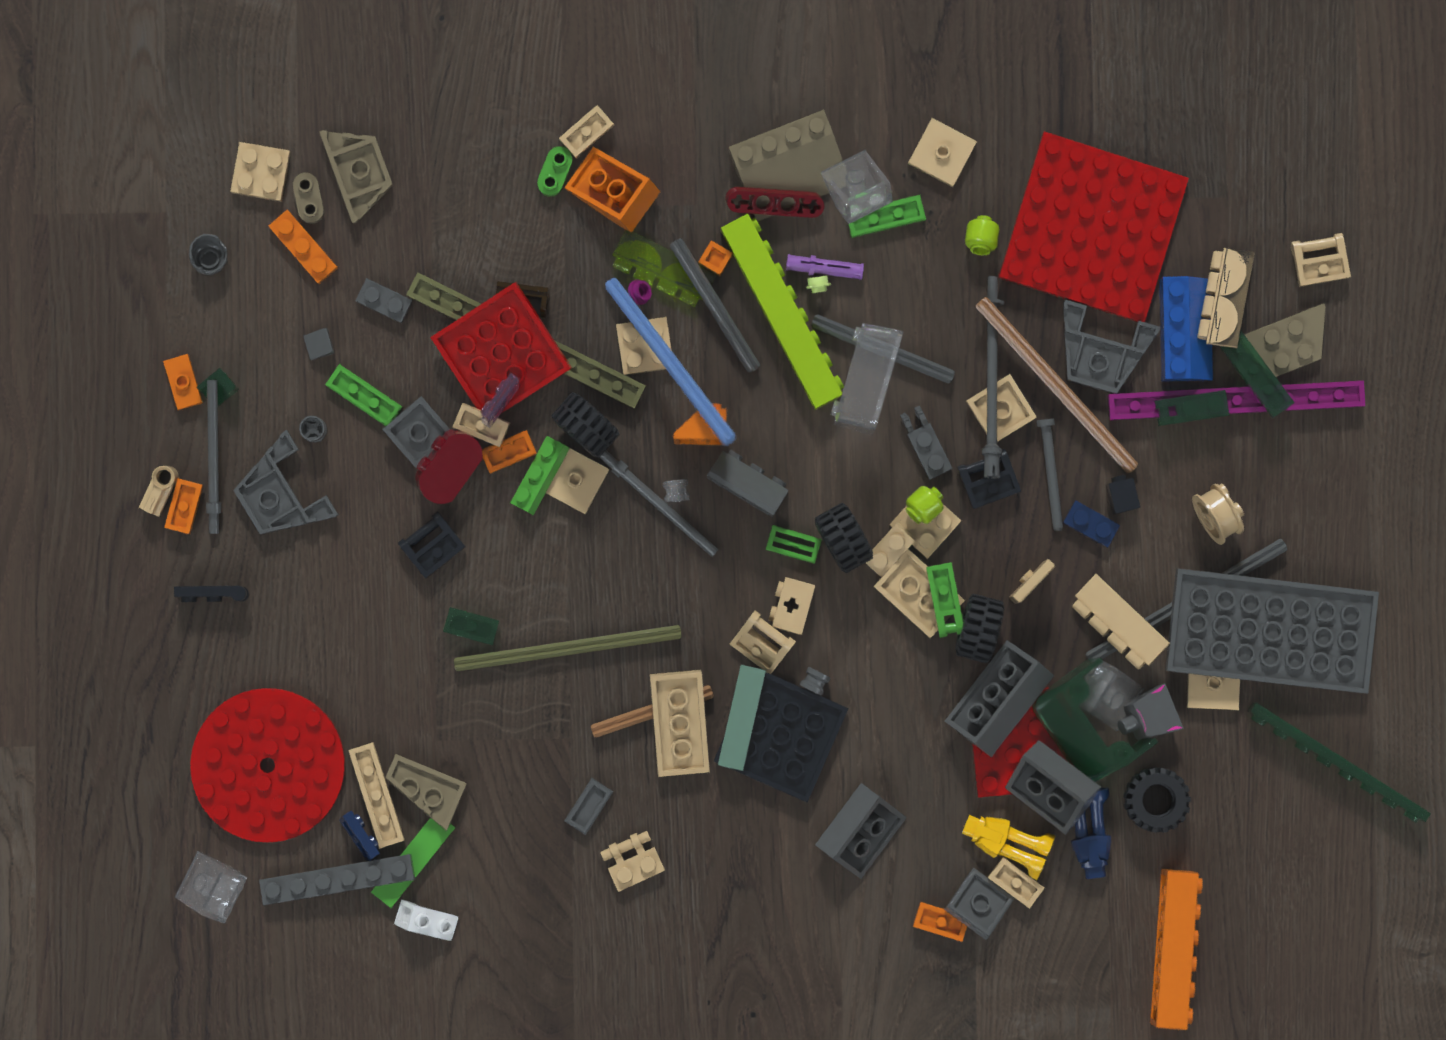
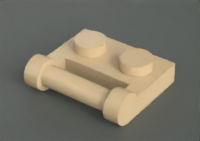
M1342 233L1334 234L1331 238L1302 243L1300 241L1291 242L1299 287L1351 277ZM1335 247L1337 254L1309 259L1303 258L1304 252Z
M755 610L731 641L730 645L761 669L771 674L796 641L791 637L788 639L764 621L760 617L761 614ZM754 625L755 627H757L759 630H761L763 633L769 636L772 640H774L776 643L782 646V648H777L774 644H772L770 641H768L766 638H764L762 635L756 632L752 628V626Z

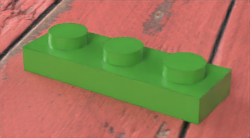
M546 436L510 503L534 515L570 448Z

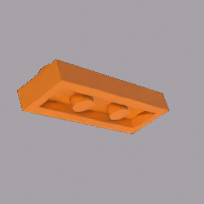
M288 210L268 225L318 284L338 269Z

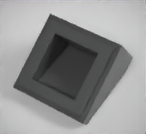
M323 328L303 336L310 360L335 354L328 328Z

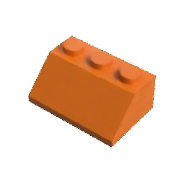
M712 404L726 422V409H721V404ZM698 411L674 433V444L724 445Z

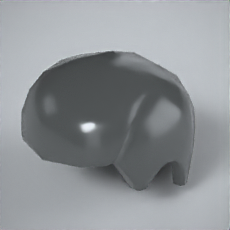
M203 234L196 237L191 243L189 260L199 273L214 275L222 271L227 264V248L218 236Z

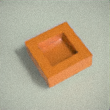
M711 240L699 259L698 264L721 276L733 253Z

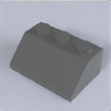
M729 450L728 453L722 451L707 474V479L773 518L789 491L785 488L787 484L773 476L772 480L764 476L765 470L751 463L750 467L741 462L743 457L734 451Z
M1039 740L1023 755L1005 788L1066 835L1091 804L1100 786Z
M861 783L815 845L862 879L907 817Z

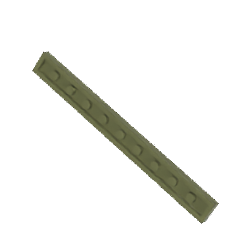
M418 272L406 294L408 297L454 320H458L481 305V303ZM555 341L572 367L564 373L565 375L633 409L636 408L646 385Z

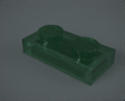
M450 607L443 632L493 645L500 621Z

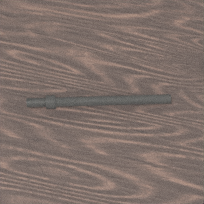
M207 380L209 502H206V513L209 514V534H218L219 513H222V505L219 502L218 380Z
M607 450L600 456L612 468V473L618 478L621 476L711 557L719 550L627 469L629 466L622 460L618 461Z

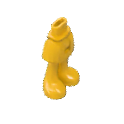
M969 815L962 834L971 837V841L975 842L976 846L989 856L995 858L999 854L1022 864L1028 869L1029 876L1035 880H1038L1046 859L1006 844V840L1021 844L1047 857L1056 836L1046 833L1041 837H1036L1010 827V820L995 817H985L984 819L982 816L979 819L972 815Z

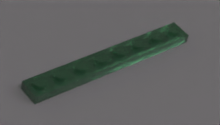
M1252 703L1247 712L1252 714L1251 720L1263 727L1265 724L1273 727L1272 733L1285 741L1287 737L1296 742L1294 747L1303 753L1308 754L1311 751L1318 756L1316 761L1328 768L1333 765L1340 770L1338 775L1350 782L1352 779L1360 782L1361 786L1359 788L1372 796L1374 793L1382 796L1381 802L1392 809H1395L1396 806L1405 811L1403 816L1414 823H1417L1418 820L1426 822L1431 815L1424 808L1258 703Z

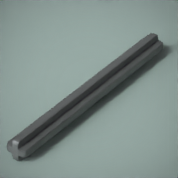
M682 238L675 240L670 244V248L748 373L760 367L758 360Z
M815 315L811 323L814 329L943 382L951 383L955 375V371L823 316Z

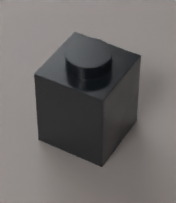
M1126 475L1111 478L1112 483L1107 484L1106 489L1113 515L1141 508L1134 478L1127 479Z

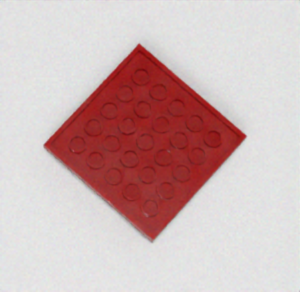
M1044 131L998 278L1135 322H1145L1189 178Z

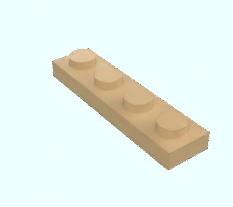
M374 742L348 750L379 848L404 841L405 838Z

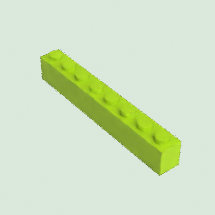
M746 214L721 227V232L812 406L817 410L842 397L843 393L841 390L844 389V385L838 375L833 376L830 367L833 365L827 353L822 354L817 345L821 344L815 330L810 331L806 322L809 319L802 307L800 309L797 308L794 302L797 296L792 286L786 287L782 279L785 273L779 262L774 264L770 256L773 254L770 244L767 240L762 241L758 234L762 231L755 217L751 219Z

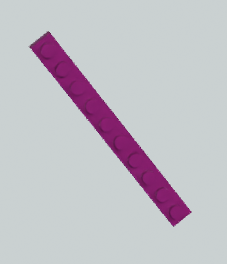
M1364 381L1108 395L1109 420L1365 406Z

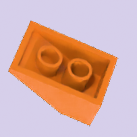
M595 147L591 149L564 187L603 216L631 233L660 193V190L648 177Z

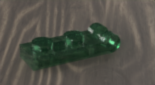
M1226 390L1154 401L1155 408L1158 409L1160 417L1157 419L1158 426L1229 416ZM1175 406L1176 416L1169 415L1168 407Z

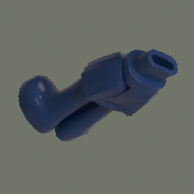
M1107 787L1100 788L1089 805L1093 834H1088L1085 811L1075 823L1076 838L1071 840L1076 858L1081 864V868L1085 869L1086 879L1106 877L1105 865H1108L1106 860L1109 859L1111 849V835H1106L1103 816L1104 802L1110 795L1109 788Z

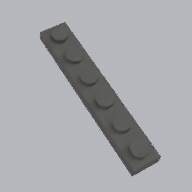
M412 854L261 879L259 882L263 905H270L415 880Z

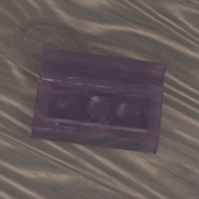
M510 373L506 380H502L495 391L496 394L491 401L488 400L480 412L482 423L489 428L492 427L520 387L519 378Z

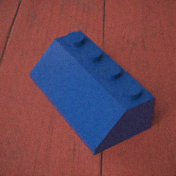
M1177 276L1162 277L1159 280L1162 382L1213 381L1212 345L1206 344L1207 340L1197 338L1200 320H1211L1201 316L1205 296H1211L1206 293L1207 278Z

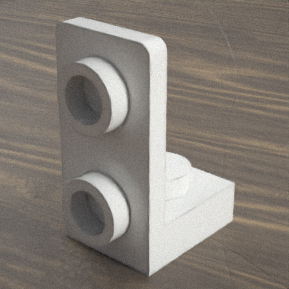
M401 899L394 924L408 931L451 941L458 917L421 907Z

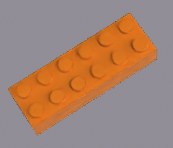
M1161 869L1150 1023L1157 1028L1187 1030L1188 1024H1192L1193 1009L1189 1008L1190 998H1194L1195 983L1191 982V973L1196 971L1197 957L1193 956V946L1198 945L1199 932L1195 930V920L1200 919L1201 907L1200 904H1197V894L1202 892V878H1199V873L1193 871Z

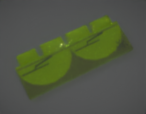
M625 230L613 253V257L616 258L613 264L614 268L629 275L632 268L635 267L637 269L633 277L647 282L650 286H652L655 278H658L660 280L656 289L672 297H675L678 289H680L682 293L679 300L694 308L699 299L703 301L673 251L633 231L631 233ZM699 265L712 286L717 274Z

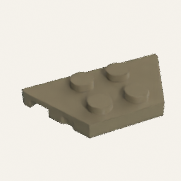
M319 131L352 223L356 224L393 186L375 136L369 135L360 136L351 133Z
M1323 303L1239 336L1238 347L1254 363L1261 366L1263 371L1272 379L1316 362L1322 358L1326 306Z

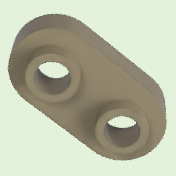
M301 173L293 181L298 214L304 222L315 224L321 221L324 216V205L319 182L314 175ZM304 181L310 182V187L306 190L301 188V184ZM308 206L315 207L313 214H307L306 209Z

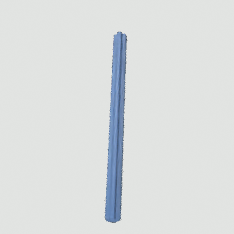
M616 278L608 280L605 283L608 293L724 445L734 442V432Z

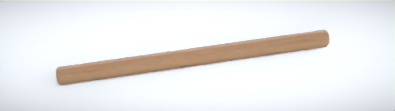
M987 297L981 299L976 305L978 311L1126 473H1131L1138 466L1137 461Z

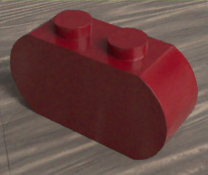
M458 429L446 431L443 436L439 435L431 446L433 450L429 456H424L416 467L418 470L416 472V484L422 494L433 503L446 504L452 502L483 459V452L479 442L472 435Z

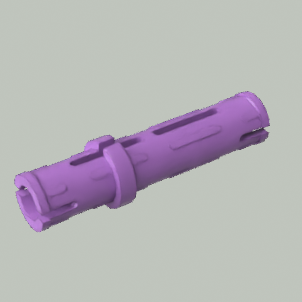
M788 254L786 271L807 272L810 276H814L815 273L862 280L864 264L818 259L815 255L802 257Z

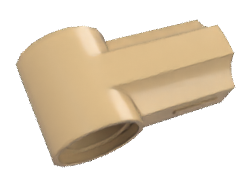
M159 466L153 471L152 480L139 508L158 517L161 516L173 487L176 486L177 478H179V473L175 468ZM164 470L171 474V481L166 485L160 480V474Z

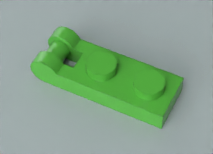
M952 562L926 567L939 637H947V634L957 632V635L961 634L963 619ZM954 615L955 622L945 624L944 616Z

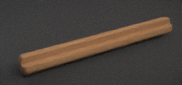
M709 685L703 687L704 701L713 698V692ZM652 704L592 724L591 731L593 736L597 738L653 719Z

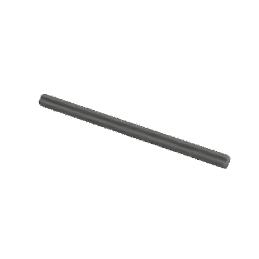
M1278 539L1221 574L1245 576L1287 551V546L1282 539ZM1172 602L1144 619L1153 628L1170 620ZM1105 641L1086 652V657L1091 664H1095L1117 651V649L1108 641Z

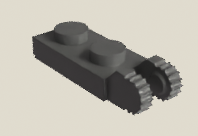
M917 406L914 408L915 415L922 427L914 430L911 420L906 413L901 414L900 418L908 432L907 436L928 479L931 480L953 468L931 424H928L921 407Z

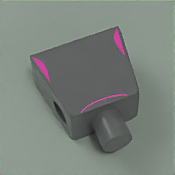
M1165 683L1150 688L1126 704L1124 711L1127 717L1118 721L1120 732L1123 735L1133 732L1137 740L1184 729Z

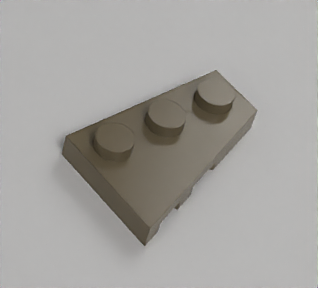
M395 754L385 777L388 782L447 832L467 783Z

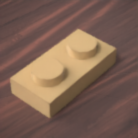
M596 105L566 131L559 140L577 158L610 130L614 123Z
M462 403L453 428L501 447L510 422Z
M897 522L872 549L873 559L866 562V564L882 578L915 542L916 538Z
M1004 857L1000 859L987 877L1029 909L1044 890L1042 885Z

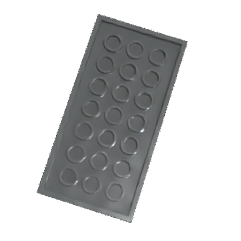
M1176 569L1168 638L1170 644L1167 647L1165 671L1368 694L1379 592Z

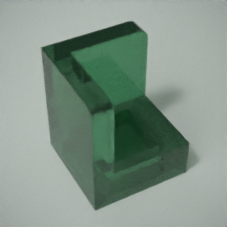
M218 368L196 387L207 398V380H218V407L239 390L221 368Z

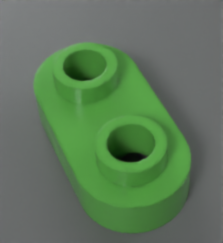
M555 147L547 155L537 181L540 192L545 196L552 197L558 195L564 186L573 163L572 155L567 148ZM557 155L564 156L562 163L555 162ZM549 178L555 180V184L552 187H548L545 184Z

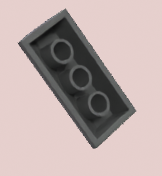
M1007 640L949 714L945 722L976 747L992 757L1054 675L1040 662Z

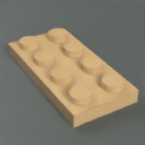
M693 670L650 674L658 777L710 772L702 671Z

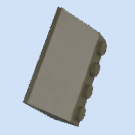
M824 110L729 147V154L742 187L806 191L824 196L851 185ZM765 195L756 199L758 207H765L769 203V197ZM786 197L781 201L783 209H789L794 205V199ZM754 214V217L756 218L757 222L773 216L764 214Z

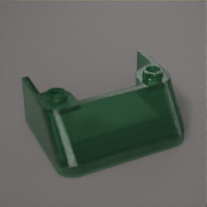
M1100 657L1084 661L1042 692L1033 703L1034 713L1067 761L1094 782L1129 765L1158 743L1156 738H1144L1132 747L1124 741H1116L1107 747L1083 713L1079 705L1088 698L1090 693L1089 685L1083 676L1103 662Z

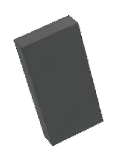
M591 778L564 821L586 835L614 791Z

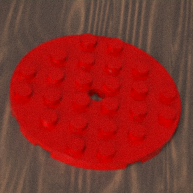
M262 688L246 691L223 702L202 724L195 738L191 753L190 771L192 784L205 812L227 832L242 839L255 842L288 840L312 829L333 808L342 789L345 776L343 744L331 719L311 700L282 689ZM265 758H271L275 763V768L270 773H266L261 769V762Z

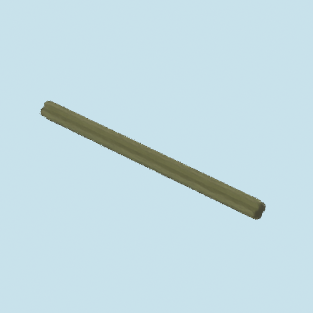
M674 625L457 657L454 659V667L456 671H464L675 640L682 637L681 627Z

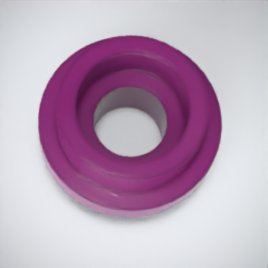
M632 281L628 287V294L636 305H643L651 298V287L645 281Z

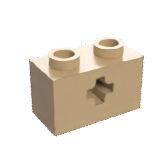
M785 577L784 582L779 581L775 596L780 597L778 606H772L768 621L773 622L772 627L802 635L815 585ZM790 598L795 599V604L798 605V609H793L792 613L787 612V607L784 606V602H789Z

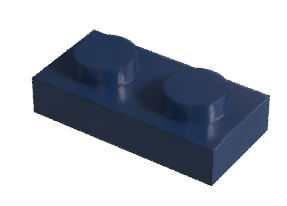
M1076 500L1063 521V524L1106 548L1109 547L1120 527L1116 522Z
M350 811L339 819L366 861H370L380 854L377 850L379 848L377 841L372 835H367L363 829L365 824L358 814L354 815Z

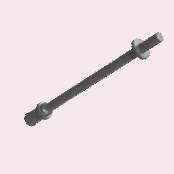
M989 276L987 281V298L998 309V307L1004 306V301L998 299V277ZM987 320V445L982 449V455L984 456L983 477L989 479L991 476V479L1000 478V456L1002 455V449L997 445V330Z

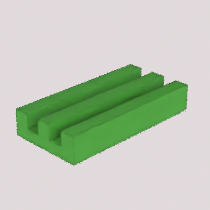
M773 525L766 550L815 564L822 539ZM779 532L815 543V546L813 548L775 537V534ZM777 542L812 553V556L808 557L772 546V544Z

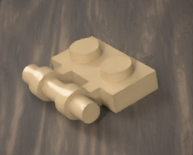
M648 831L639 835L637 833L632 834L630 839L619 844L615 842L609 845L608 849L600 852L604 861L614 857L617 863L609 867L608 870L618 892L665 871L655 847L645 851L642 845L651 840ZM635 848L638 855L624 860L622 853Z

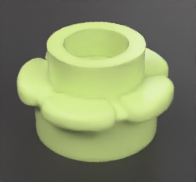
M828 276L808 278L806 289H811L812 293L827 291L826 286H830L831 283H828Z

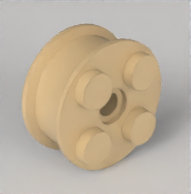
M1213 484L1207 493L1201 496L1196 494L1192 497L1193 507L1201 524L1216 543L1222 545L1226 541L1225 538L1233 533L1241 534L1244 532V524L1241 519L1244 516V512L1237 502L1233 503L1227 488L1223 484Z

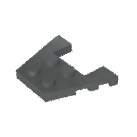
M1064 300L1063 315L1067 381L1117 394L1153 339L1159 333L1161 327L1138 321L1131 346L1080 332L1087 306Z
M285 430L279 436L278 440L266 451L261 460L254 465L233 490L259 534H266L339 516L327 495L303 508L277 466L279 462L299 451L288 430Z

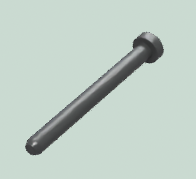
M1054 418L1037 420V427H1041L1052 525L1054 531H1062L1063 522L1051 425H1055Z

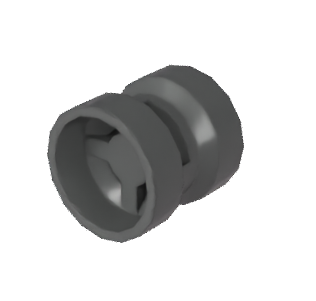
M311 415L301 421L299 431L304 439L317 443L326 437L327 425L319 417Z

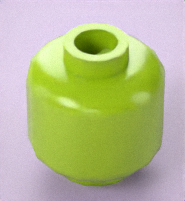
M984 215L971 220L966 228V246L976 255L990 254L998 246L999 225L992 221L991 217Z
M921 486L907 498V508L905 511L917 524L921 522L929 524L943 511L944 506L941 500L944 497L935 487L929 489L926 486Z

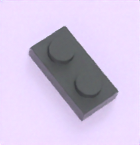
M367 278L355 300L357 303L401 324L413 300Z

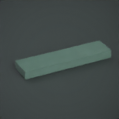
M745 665L740 666L718 762L719 766L743 771L766 670Z

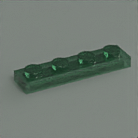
M1241 330L1237 348L1219 346L1272 419L1295 403Z

